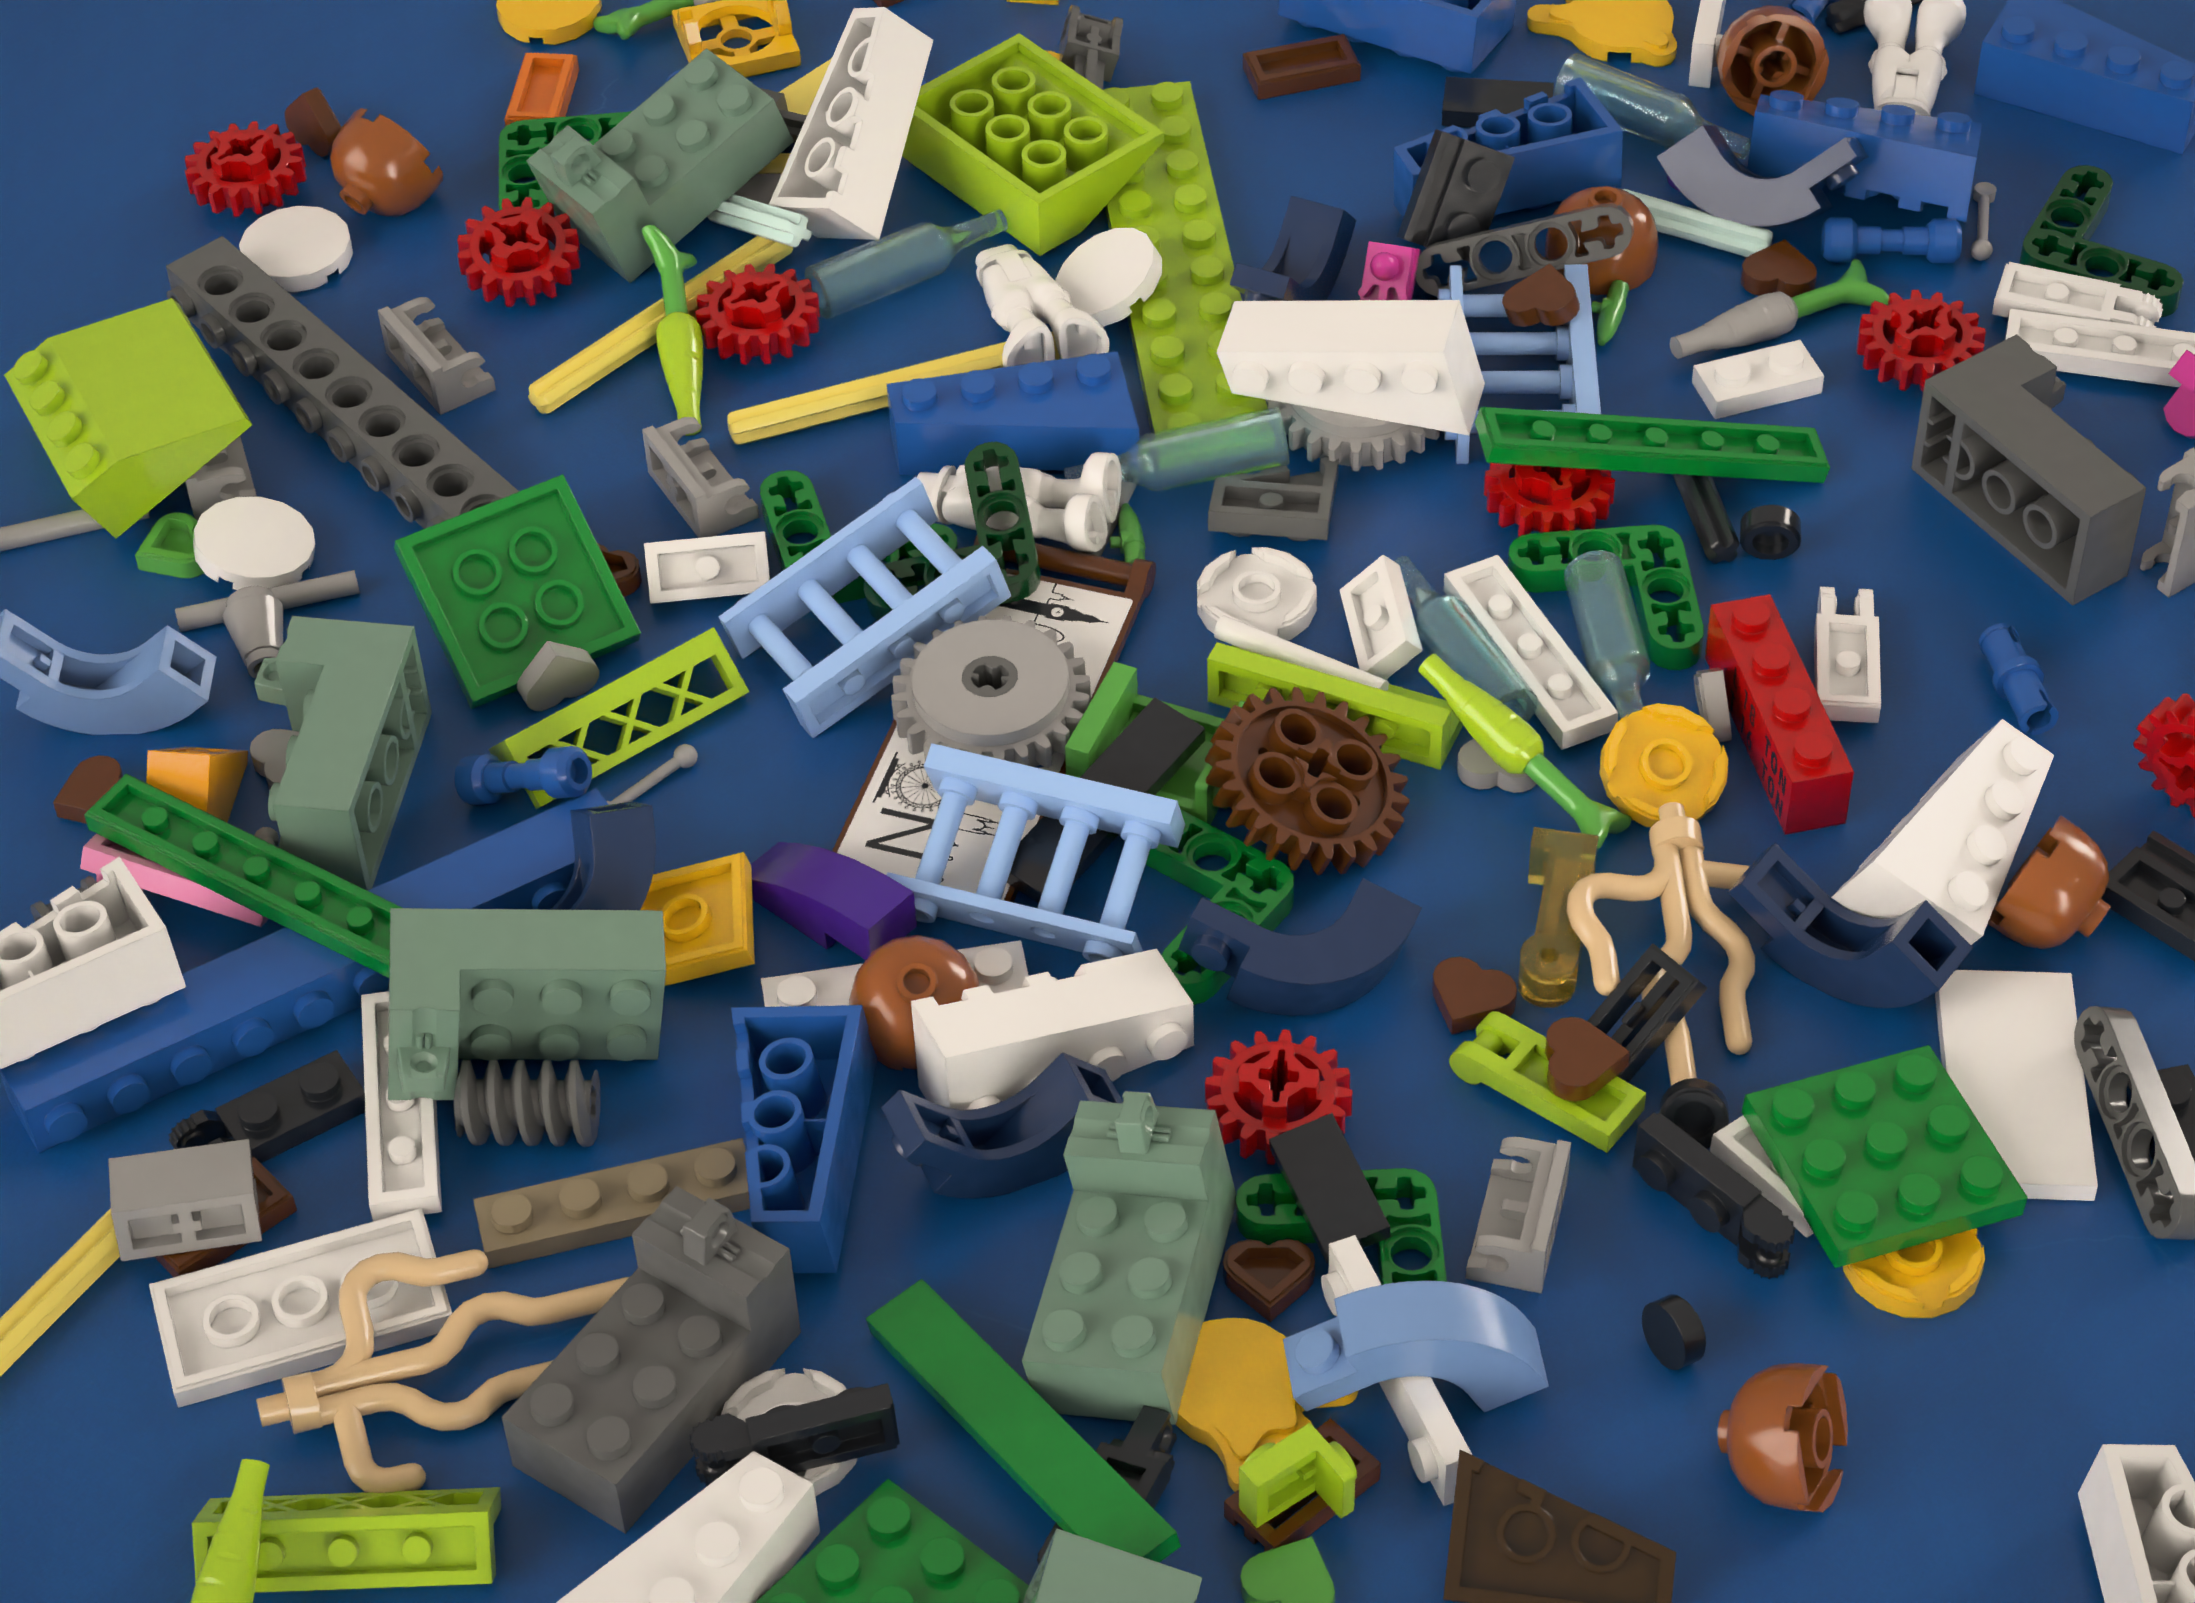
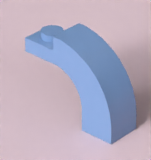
M7 609L0 613V679L20 690L16 709L43 723L91 735L142 734L179 722L208 702L217 657L168 625L145 643L130 651L118 654H92L78 651L59 643Z
M1406 1281L1351 1292L1334 1299L1337 1317L1283 1339L1293 1398L1306 1412L1370 1385L1401 1377L1423 1376L1449 1381L1462 1388L1483 1412L1549 1387L1536 1328L1516 1306L1506 1299L1484 1289L1461 1283Z

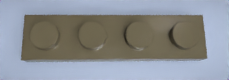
M743 1138L473 1199L484 1253L488 1258V1269L630 1237L639 1225L656 1211L662 1200L675 1186L703 1201L711 1198L729 1208L732 1213L750 1209L745 1160L746 1148Z

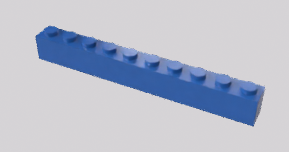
M597 788L579 797L566 801L368 891L402 908L550 910L565 893L573 875L575 848L570 810L609 804ZM285 927L182 973L186 985L185 988L169 994L153 1004L142 1006L106 1022L90 1032L79 1034L36 1053L27 1060L16 1062L0 1069V1076L10 1103L38 1153L62 1142L73 1140L88 1130L123 1114L134 1112L147 1103L187 1085L195 1084L217 1071L248 1057L256 1056L276 1044L309 1029L320 1027L327 1021L360 1007L361 995L389 991V978Z

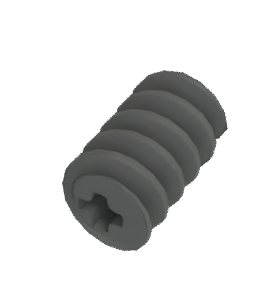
M463 1059L457 1075L454 1095L457 1136L461 1138L466 1131L469 1141L474 1146H481L486 1144L491 1131H493L496 1142L499 1145L509 1146L513 1144L518 1131H520L523 1142L527 1146H536L540 1144L545 1131H547L550 1142L556 1147H562L567 1144L574 1130L577 1142L582 1147H590L598 1136L600 1120V1078L598 1071H594L591 1080H584L578 1060H571L564 1080H557L551 1060H544L538 1078L530 1079L525 1061L517 1060L511 1078L503 1079L498 1060H490L484 1078L476 1079L471 1060Z

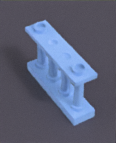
M1588 264L1564 265V277L1576 290L1580 310L1572 320L1563 324V326H1556L1555 332H1469L1476 355H1555L1556 361H1566V364L1559 365L1558 370L1481 371L1485 382L1482 394H1558L1559 400H1569V404H1562V410L1542 411L1601 414ZM1450 265L1449 289H1438V300H1460L1465 317H1507L1502 304L1504 294H1463L1461 265ZM1479 410L1476 412L1470 434H1478L1475 420ZM1444 431L1445 440H1455L1457 464H1468L1470 435Z
M914 477L898 490L888 494L881 502L718 616L735 651L742 659L762 646L792 679L793 682L784 687L783 691L800 725L813 739L892 683L893 676L901 675L900 661L902 658L914 659L913 645L916 642L928 644L933 640L932 631L938 629L944 632L954 627L955 621L961 620L963 623L977 621L979 616H985L1011 597L997 560L984 546H981L962 560L930 527L938 521V518L923 483L917 477ZM908 541H911L942 574L914 595L881 562ZM859 576L892 609L891 612L864 631L831 597ZM810 611L817 616L843 645L814 667L782 632Z
M931 743L924 768L935 791L942 797L915 879L887 873L888 877L914 892L917 921L932 923L936 917L1083 952V957L1090 962L1143 952L1136 932L1125 930L1150 849H1156L1159 844L1176 848L1179 846L1185 822L1177 800ZM975 800L998 805L1002 815L977 891L972 893L943 886L940 883L966 806L973 805ZM1036 815L1057 819L1064 827L1038 907L1034 908L1001 900L1027 820H1033ZM1097 829L1121 834V838L1125 840L1099 923L1063 915L1088 835L1095 834Z

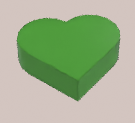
M180 512L170 513L161 517L153 525L135 554L139 570L178 578H194L204 574L195 561L193 538L197 520L192 515Z
M1312 1536L1259 1553L1250 1558L1242 1568L1240 1583L1242 1599L1245 1603H1335L1333 1581Z

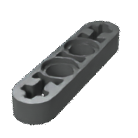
M1605 203L1437 242L1428 246L1419 255L1416 281L1426 293L1438 296V289H1449V275L1448 283L1441 284L1438 276H1428L1426 268L1434 263L1435 254H1441L1443 261L1446 263L1462 260L1465 255L1460 247L1464 246L1470 247V266L1477 278L1467 279L1468 267L1462 268L1463 292L1528 277L1548 264L1559 270L1564 269V265L1585 264L1611 258L1621 254L1630 244L1634 234V222L1630 213L1622 206L1614 203ZM1608 215L1612 224H1622L1623 231L1616 235L1614 245H1606L1603 237L1591 238L1584 242L1588 252L1577 253L1578 235L1571 223L1572 221H1582L1581 232L1597 228L1600 224V216ZM1554 227L1565 234L1568 240V248L1562 257L1548 259L1538 252L1536 237L1541 230ZM1498 240L1510 248L1512 262L1506 270L1493 272L1482 264L1480 252L1485 243Z
M2088 1007L2081 1013L2074 1031L2076 1053L2144 1224L2149 1233L2158 1239L2195 1240V1161L2137 1020L2132 1012L2125 1008ZM2130 1079L2132 1084V1098L2130 1106L2128 1108L2126 1099L2127 1086ZM2152 1136H2154L2155 1157L2151 1165L2149 1148Z

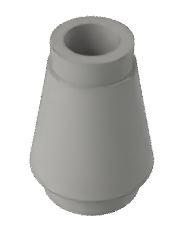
M249 586L235 591L228 597L222 618L247 667L248 674L256 678L264 658H276L280 646L283 644V605L268 588Z

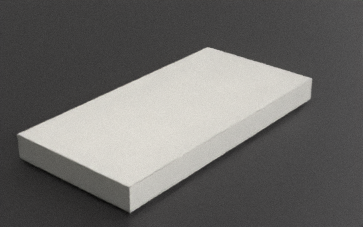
M1955 970L1941 989L1935 992L1941 1063L2028 1199L2094 1201L2098 1183L2084 1071L2074 1045L2077 1014L2072 974Z
M422 1208L149 1284L172 1389L178 1408L334 1364L343 1355L346 1348V1335L339 1311V1290L346 1274L359 1261L381 1253L401 1252L423 1258H436ZM394 1280L383 1281L373 1286L367 1295V1305L374 1328V1352L436 1335L440 1332L447 1318L452 1314L444 1285L420 1287Z

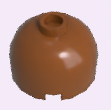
M1773 5L1748 10L1734 20L1720 39L1716 58L1721 85L1735 105L1752 116L1755 115L1760 94L1770 96V93L1776 90L1794 91L1804 96L1803 100L1813 101L1825 83L1829 67V57L1824 46V40L1812 22L1788 7Z
M360 108L346 121L333 141L330 156L331 166L336 181L342 187L339 193L341 199L360 214H366L370 210L382 216H401L417 209L442 183L443 172L440 166L432 173L424 162L430 155V152L407 130L381 114L373 122L364 118L368 109Z
M1609 186L1591 187L1575 192L1565 199L1553 214L1556 215L1605 203H1614L1622 206L1630 213L1634 222V234L1628 247L1621 254L1614 257L1585 263L1588 264L1590 294L1607 295L1611 283L1615 280H1622L1628 283L1629 290L1638 288L1652 276L1658 257L1657 229L1655 219L1649 208L1635 195ZM1608 215L1600 216V224L1597 228L1581 232V220L1571 222L1578 235V254L1588 252L1584 246L1585 240L1603 237L1606 245H1614L1616 235L1623 231L1622 224H1612ZM1554 227L1548 228L1545 242V258L1557 259L1566 253L1568 240L1561 230ZM1564 269L1557 270L1564 276Z
M2060 815L2053 828H2049L2007 884L2008 891L1999 902L1996 901L1988 924L2004 936L2023 946L2040 949L2060 946L2073 936L2076 931L2088 938L2111 907V905L2101 899L2109 882L2107 860L2099 845L2081 828Z
M922 935L894 938L873 950L858 969L854 978L849 1005L863 1006L868 1023L869 1037L878 1057L877 1061L895 1070L903 1071V1067L915 1070L917 1069L911 1001L932 996L938 1005L962 1001L963 990L979 987V979L965 956L943 940Z
M1789 1363L1772 1365L1759 1371L1739 1389L1732 1402L1731 1409L1724 1410L1720 1416L1718 1423L1719 1448L1722 1453L1728 1454L1731 1469L1746 1492L1764 1504L1797 1511L1823 1513L1835 1499L1841 1485L1843 1469L1828 1470L1832 1460L1833 1445L1847 1446L1848 1425L1846 1401L1841 1381L1836 1373H1825L1828 1366Z

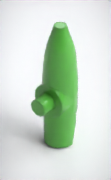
M1615 280L1611 283L1607 296L1603 298L1602 303L1592 302V312L1599 314L1596 334L1597 342L1600 346H1604L1615 335L1622 320L1629 292V285L1622 280Z
M1124 503L1121 506L1118 517L1119 536L1109 537L1110 548H1120V553L1124 554L1125 562L1133 563L1136 558L1145 560L1146 547L1139 519L1128 503Z

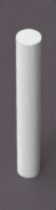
M1225 615L1219 618L1215 626L1214 638L1243 650L1385 691L1388 690L1389 682L1385 679Z

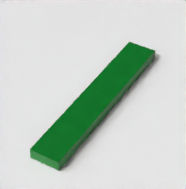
M1480 407L1475 420V426L1487 463L1824 483L1830 470V465L1815 428L1495 407Z
M125 774L84 814L88 830L389 978L390 908L402 907L129 774Z
M923 1279L917 1281L865 1318L870 1333L1064 1531L1159 1563L1181 1547L1177 1531Z

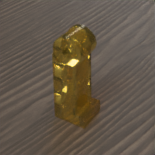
M1534 827L1530 846L1528 883L1543 885L1535 935L1528 938L1521 947L1518 973V990L1523 999L1532 1005L1542 1008H1555L1568 1002L1575 992L1583 943L1571 927L1566 911L1569 892L1578 880L1596 873L1598 835Z

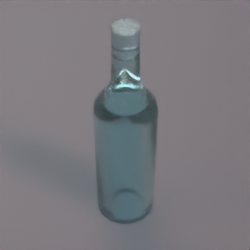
M1578 53L1571 55L1566 60L1554 88V96L1564 93L1565 82L1581 77L1624 131L1664 147L1673 146L1702 125H1715L1706 121L1698 113L1693 102L1685 95ZM1716 125L1736 158L1745 159L1750 151L1751 139Z
M1000 209L955 226H940L930 222H920L884 236L879 240L871 241L805 268V279L811 281L812 292L818 293L820 315L825 319H830L942 274L948 269L954 256L961 249L1006 231L1008 223Z
M1278 407L1147 433L1139 437L1140 439L1118 456L1122 473L1121 482L1134 483L1150 491H1162L1211 481L1219 477L1241 473L1246 474L1290 464L1285 429ZM1084 464L1064 468L1065 479L1080 478Z
M1603 550L1589 551L1577 556L1568 564L1564 571V582L1588 673L1602 692L1614 700L1621 720L1627 714L1630 715L1632 712L1640 711L1643 707L1640 692L1641 687L1649 678L1650 659L1621 559L1612 552Z
M1401 556L1395 559L1394 562L1400 565L1408 598L1416 610L1415 624L1420 643L1429 656L1437 654L1465 680L1480 687L1528 722L1536 711L1537 696L1467 603L1455 596H1445L1437 593L1409 557Z

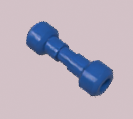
M1829 217L1822 225L1821 254L1827 262L1849 263L1856 257V254L1901 252L1902 255H1925L1931 264H1953L1960 258L1962 228L1955 218H1933L1926 227L1903 226L1902 229H1881V226H1857V223L1851 217Z
M577 746L550 748L543 754L542 758L529 759L525 763H518L516 761L501 762L497 756L489 753L467 755L459 761L455 770L454 783L459 797L469 805L493 804L498 802L504 793L518 792L523 788H527L530 791L545 790L553 798L579 797L588 790L592 779V766L587 754Z

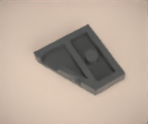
M1329 457L1320 458V471L1290 476V470L1286 465L1263 469L1255 474L1241 473L1215 478L1208 510V531L1227 532L1238 537L1254 534L1287 537L1294 541L1328 540L1338 482L1339 458L1336 461H1329Z

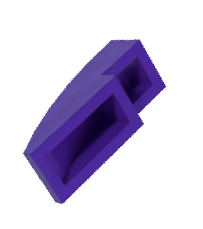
M778 842L751 864L753 900L825 949H828L838 941L866 960L873 950L894 938L905 937L917 927L914 892L882 872L853 858L811 845Z

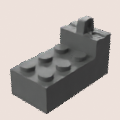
M2016 334L1925 380L1911 469L2073 606L2127 577L2146 487L2134 475L2125 471L2098 449L2091 440L2082 436L2053 412L2052 408L2063 401L2066 383L2056 377V365L2046 357L2034 352L2030 345Z
M678 1186L674 1187L662 1200L656 1211L647 1217L632 1233L638 1265L636 1271L502 1416L513 1467L625 1534L694 1456L690 1446V1434L693 1433V1427L696 1428L699 1422L703 1423L706 1419L712 1421L716 1416H720L725 1402L743 1383L768 1371L801 1333L790 1249L735 1219L731 1210L711 1198L703 1201Z

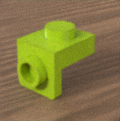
M1308 1423L1277 1444L1266 1443L1260 1446L1239 1467V1509L1258 1528L1316 1491L1339 1518H1343L1354 1511L1355 1480L1357 1479L1356 1467L1350 1455L1339 1443L1335 1441L1328 1443L1314 1426Z

